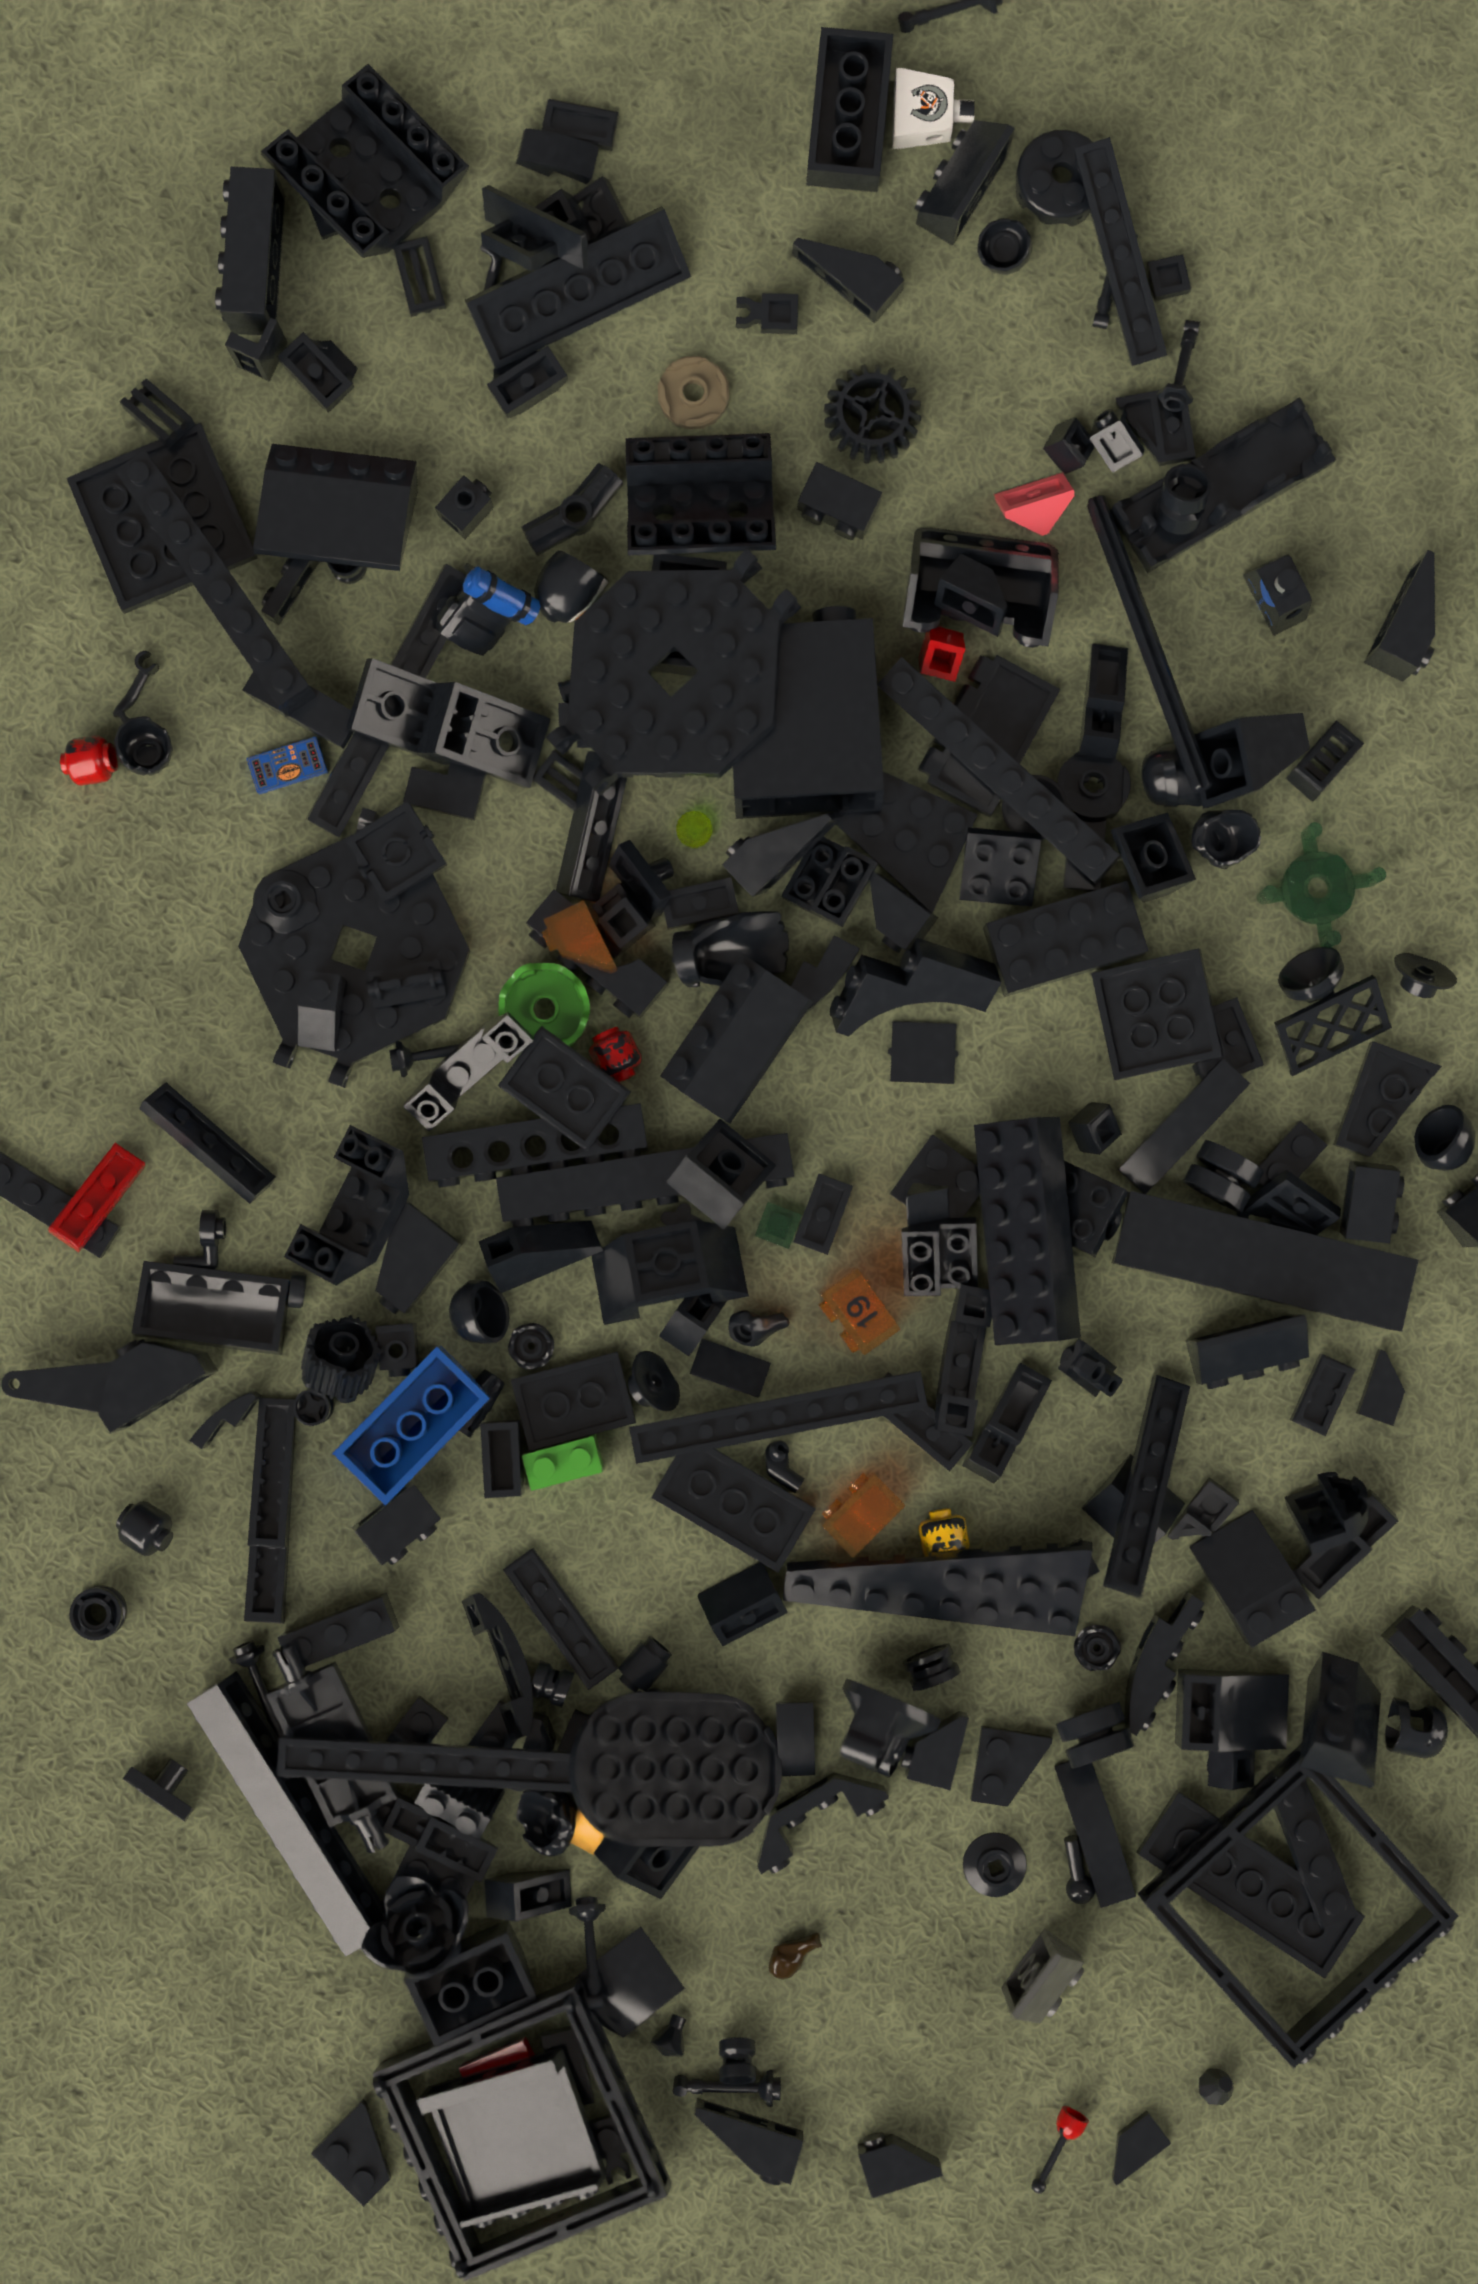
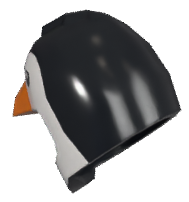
M557 550L545 563L538 575L534 594L535 598L540 601L541 613L548 621L553 623L558 621L569 623L577 620L591 606L601 591L604 590L609 580L603 574L596 572L577 558L564 551Z

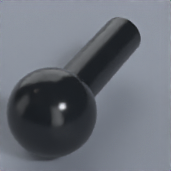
M1070 1835L1064 1838L1071 1875L1066 1884V1894L1072 1902L1086 1904L1093 1899L1095 1888L1091 1878L1085 1875L1079 1838L1076 1835Z

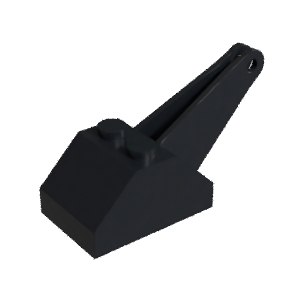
M142 1339L138 1342L134 1340L117 1350L120 1357L112 1362L10 1371L3 1376L1 1387L3 1392L11 1397L98 1412L109 1433L127 1429L218 1372V1369L207 1352L159 1341L145 1342ZM14 1379H17L20 1383L18 1388L13 1386Z

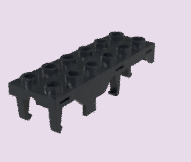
M1300 397L1268 417L1258 419L1220 441L1205 454L1188 463L1204 470L1210 477L1212 486L1202 521L1195 531L1185 535L1173 534L1163 529L1157 522L1155 511L1161 496L1164 478L1132 497L1120 500L1113 505L1111 509L1113 517L1147 573L1319 473L1336 461L1332 454L1333 450L1328 442L1324 441L1322 436L1316 432L1313 421L1305 410L1306 406Z

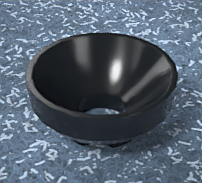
M1317 947L1307 950L1294 957L1282 968L1278 977V984L1290 999L1308 1003L1320 1001L1335 993L1334 989L1339 984L1344 973L1342 957L1332 947Z

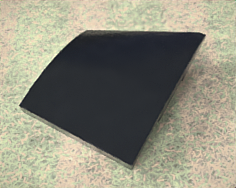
M601 176L574 196L561 188L535 206V208L585 232L587 241L629 222L609 180L604 176ZM583 201V206L581 209L579 203Z
M639 1927L597 1960L598 1974L601 1977L602 1987L600 1993L603 1995L604 2008L595 2009L602 2026L622 2038L646 2022L657 2010L685 1990L642 1927ZM586 1968L574 1979L581 1977L587 1991L586 1978L588 1977Z

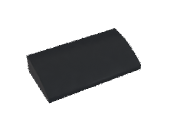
M143 1261L132 1334L136 1337L282 1355L290 1280Z

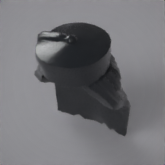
M778 911L742 912L733 916L699 923L690 931L675 932L672 939V962L675 964L682 983L687 987L696 988L700 986V982L720 987L742 954L772 974L785 973L788 961L786 952L789 951L788 931L784 930V923L780 921L782 914Z

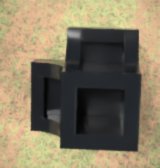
M618 883L592 905L599 916L597 920L599 923L589 932L611 960H615L656 926L652 920H649L622 883Z

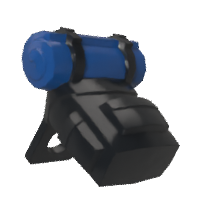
M466 563L463 568L467 576L465 577L463 587L456 596H450L446 601V604L437 615L438 621L435 625L442 635L459 647L484 656L503 636L505 627L511 621H518L524 625L532 623L538 616L541 605L540 601L532 597L529 592L515 588L489 570L485 571L478 566L474 567Z

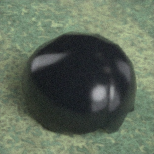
M1001 218L988 223L979 235L977 252L982 264L993 273L1009 275L1019 271L1029 261L1032 252V239L1020 221Z
M150 717L129 718L118 727L114 739L116 754L120 762L128 770L142 776H151L159 773L169 764L173 752L170 736L165 728L153 722Z

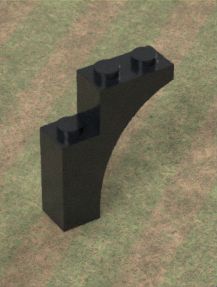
M916 938L912 948L904 952L900 967L861 954L856 966H851L845 978V987L840 996L834 997L830 1006V1016L832 1017L836 1033L849 1037L869 1020L905 1005L943 1002L959 1004L986 1012L1002 982L995 963Z

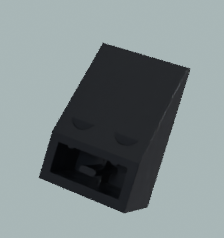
M1178 1669L1176 1745L1181 1750L1215 1752L1286 1749L1289 1674Z

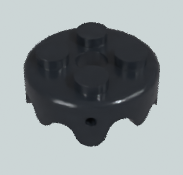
M1067 129L1052 130L1033 139L1024 149L1016 170V198L1020 207L1031 210L1043 224H1068L1072 227L1082 223L1089 215L1090 210L1074 148L1093 143V141L1079 132ZM1058 167H1064L1070 171L1072 179L1066 183H1059L1054 180L1052 171Z

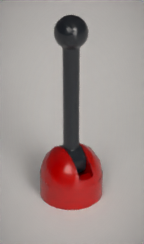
M1063 2106L1057 2116L1056 2126L1061 2136L1039 2178L1034 2179L1031 2184L1032 2190L1037 2194H1041L1046 2190L1045 2181L1067 2139L1079 2138L1089 2123L1086 2116L1071 2107Z

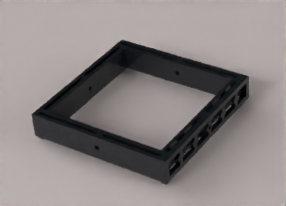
M1302 1743L1137 1893L1144 1904L1293 2069L1298 2064H1305L1311 2060L1316 2054V2048L1323 2041L1337 2036L1342 2031L1344 2022L1354 2013L1358 2014L1364 2011L1370 2005L1373 1995L1381 1988L1391 1986L1398 1979V1972L1409 1962L1414 1963L1425 1954L1426 1947L1436 1937L1441 1938L1448 1934L1454 1926V1921L1459 1917L1333 1776L1300 1767ZM1309 1777L1424 1906L1286 2032L1170 1902L1301 1782Z
M581 1977L538 1994L537 2001L440 2045L434 2046L431 2040L381 2062L373 2072L374 2090L380 2099L383 2098L387 2105L390 2126L395 2133H399L402 2139L405 2160L410 2167H414L418 2175L420 2194L424 2201H429L434 2212L435 2228L440 2236L445 2237L450 2248L449 2258L459 2279L463 2278L464 2281L668 2196L672 2181L595 2009L588 2010V1993ZM565 2011L639 2177L480 2244L472 2225L461 2228L460 2222L467 2212L426 2119L421 2114L417 2099L407 2078Z

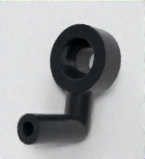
M218 1210L201 1211L199 1236L201 1246H203V1256L174 1255L173 1265L212 1270L218 1267V1244L220 1239H225L227 1228L226 1218L220 1217Z

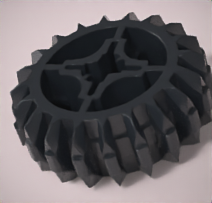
M865 364L861 365L860 376H857L852 369L848 370V382L838 378L835 382L837 390H829L827 395L831 402L824 405V413L830 415L824 419V426L834 428L829 433V439L831 441L841 439L837 448L840 452L845 451L850 446L852 449L849 458L852 460L857 458L859 452L864 453L863 461L865 464H869L871 454H876L877 461L880 464L884 463L885 451L893 459L897 458L899 453L897 446L907 450L910 446L908 438H916L918 433L914 425L921 423V415L915 413L920 410L921 402L911 400L916 395L915 387L904 389L908 380L906 376L900 377L897 381L894 380L896 371L894 368H890L887 375L881 374L882 367L880 364L875 365L874 373H869L868 367ZM864 389H876L875 393L870 397L864 398L858 395L855 398L851 397L856 392ZM888 393L898 402L902 412V420L894 417L895 413L886 407L885 402ZM879 401L878 417L875 415V419H870L866 427L867 410L870 413V408L875 409ZM843 408L850 410L851 415L859 420L860 425L857 434L847 426L843 417ZM891 429L894 431L892 434L881 439H868L871 433L876 430L889 432Z

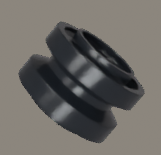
M106 1585L91 1587L81 1592L73 1600L69 1612L71 1625L76 1633L85 1639L94 1641L105 1639L116 1633L125 1623L127 1604L122 1594L113 1587ZM94 1603L101 1604L105 1608L106 1619L104 1622H98L93 1619L91 1607Z

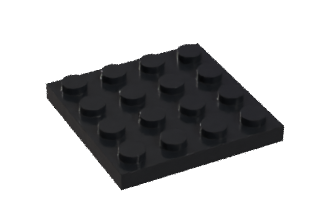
M201 422L193 426L169 448L160 440H157L66 478L120 609L124 614L193 586L191 580L114 471L143 450L148 453L228 570L258 559L257 554H254L253 544Z

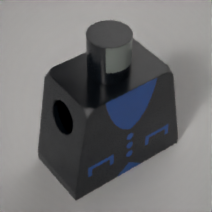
M1289 554L1273 559L1243 574L1273 636L1307 619L1312 603L1311 595Z

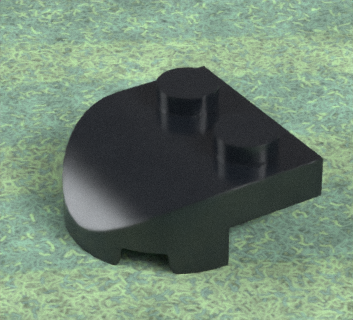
M1336 1472L1317 1474L1318 1486L1285 1497L1287 1509L1312 1555L1348 1543L1357 1538L1364 1530L1369 1517L1370 1504L1367 1488L1357 1477L1354 1476L1352 1480L1339 1478Z

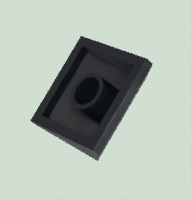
M1131 1454L1127 1456L1081 1507L1113 1538L1115 1537L1133 1461ZM1168 1487L1154 1543L1166 1535L1185 1505Z

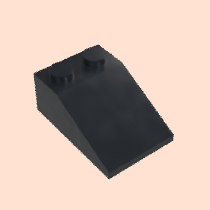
M1427 550L1411 567L1364 661L1365 664L1401 682L1406 680L1411 674L1416 676L1421 667L1425 668L1435 648L1430 646L1435 636V553Z
M839 811L832 812L752 838L749 836L744 840L740 838L726 851L729 858L722 865L752 897L766 893L844 816Z
M1253 1510L1211 1533V1536H1206L1189 1546L1243 1641L1250 1647L1256 1646L1316 1610L1298 1578Z

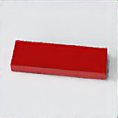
M114 1143L48 1228L49 1233L77 1252H80L146 1166L145 1162L117 1143Z

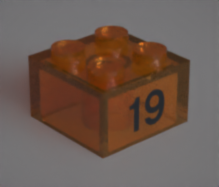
M858 1268L853 1269L819 1294L823 1301L818 1306L831 1323L837 1319L844 1331L839 1335L853 1353L859 1350L865 1356L901 1330Z

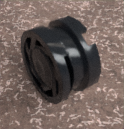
M949 1643L919 1652L902 1662L906 1672L911 1673L912 1679L910 1683L913 1691H921L937 1686L961 1673L958 1663L952 1661L951 1655L953 1651Z

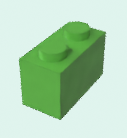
M596 1434L522 1454L531 1491L594 1475L605 1470Z

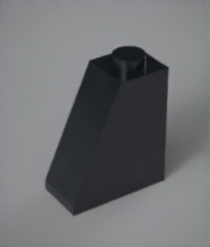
M406 1201L389 1235L375 1289L382 1296L379 1302L394 1314H397L399 1310L403 1313H408L462 1246V1243L409 1201Z

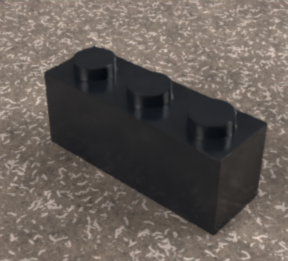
M386 1592L284 1632L278 1637L280 1646H284V1648H286V1644L294 1642L304 1667L391 1634L400 1626Z

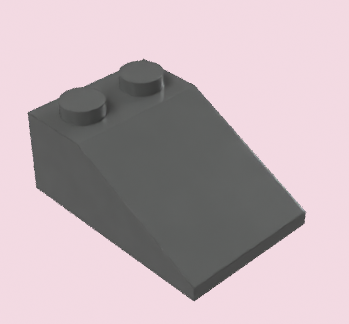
M1045 1928L1001 1987L1009 2011L1017 2020L1041 2023L1045 2016L1052 2017L1062 2002L1060 1996L1068 1985L1073 1987L1084 1972V1968H1082L1084 1961L1081 1955Z

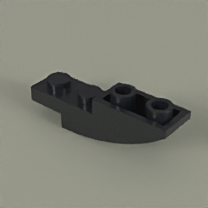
M1188 1591L1167 1622L1154 1614L1137 1647L1130 1668L1125 1699V1727L1129 1728L1130 1732L1137 1736L1140 1730L1146 1731L1150 1727L1156 1716V1712L1153 1710L1161 1698L1166 1700L1174 1690L1176 1681L1173 1679L1176 1673L1165 1664L1168 1659L1173 1661L1179 1655L1184 1646V1642L1181 1641L1188 1628L1191 1630L1195 1629L1204 1615V1611L1201 1610L1204 1602Z

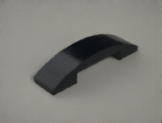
M962 1284L958 1286L946 1332L939 1372L935 1412V1430L970 1437L973 1435L978 1400H975L983 1345L986 1328L990 1327L992 1319L990 1291L988 1289Z
M481 1593L474 1594L463 1600L462 1604L473 1635L476 1636L487 1632L511 1698L510 1702L499 1706L512 1742L529 1735L531 1730L533 1693L528 1666L521 1646L506 1619Z
M1069 1761L1055 1765L1054 1768L1079 1838L1100 1908L1136 1897L1119 1839L1093 1764L1089 1763L1073 1769Z

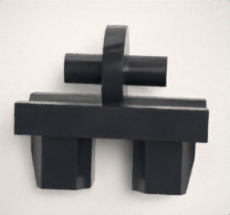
M1078 1338L1074 1345L1067 1347L1061 1355L1058 1369L1095 1397L1100 1391L1112 1397L1123 1381L1121 1377L1114 1373L1117 1367L1080 1338Z

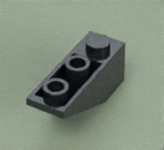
M592 1221L511 1227L479 1241L486 1266L501 1293L603 1251Z

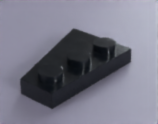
M1374 1041L1370 1042L1333 1145L1365 1157H1371L1398 1123L1397 1121L1406 1109L1416 1100L1421 1090L1442 1066Z

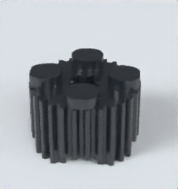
M349 1315L348 1317L340 1318V1321H336L334 1318L332 1322L326 1320L325 1322L313 1325L307 1337L301 1362V1369L303 1370L302 1381L307 1388L315 1389L316 1393L322 1392L323 1397L329 1395L330 1399L336 1397L342 1403L353 1402L357 1399L358 1394L362 1395L364 1390H368L369 1385L373 1382L381 1351L378 1348L379 1342H375L376 1336H371L372 1331L369 1330L366 1321L361 1322L359 1317L353 1319V1316Z

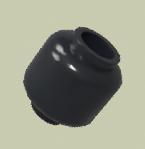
M147 1501L129 1504L118 1517L116 1528L119 1529V1540L143 1556H150L158 1550L160 1552L164 1551L173 1539L170 1515Z

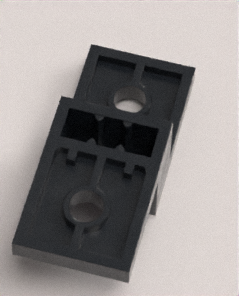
M368 658L365 662L346 729L442 765H463L517 786L530 788L551 718L457 682L436 683L379 660ZM391 695L399 703V710L395 716H390L384 707L385 700ZM504 731H507L513 739L512 747L507 752L502 750L499 744L500 735Z

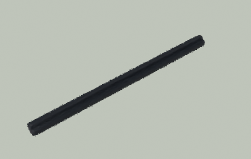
M1104 495L1092 497L1088 500L1087 504L1089 514L1189 784L1194 793L1206 791L1211 788L1212 779L1108 500Z

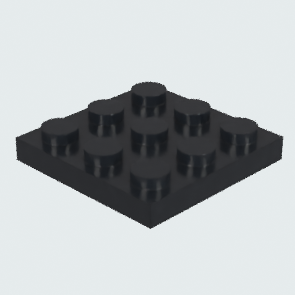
M1197 948L1091 973L1114 1080L1224 1057L1201 949Z

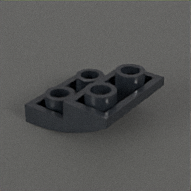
M822 837L803 856L781 897L809 913L843 927L878 866V862L848 846L843 847L826 837Z
M976 1217L934 1220L902 1228L904 1296H941V1288H958L960 1284L978 1288Z

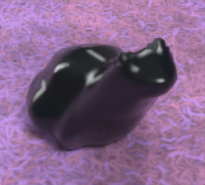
M744 1310L731 1315L728 1330L730 1337L734 1341L744 1346L755 1347L775 1332L788 1327L790 1322L783 1312L760 1316L754 1312Z

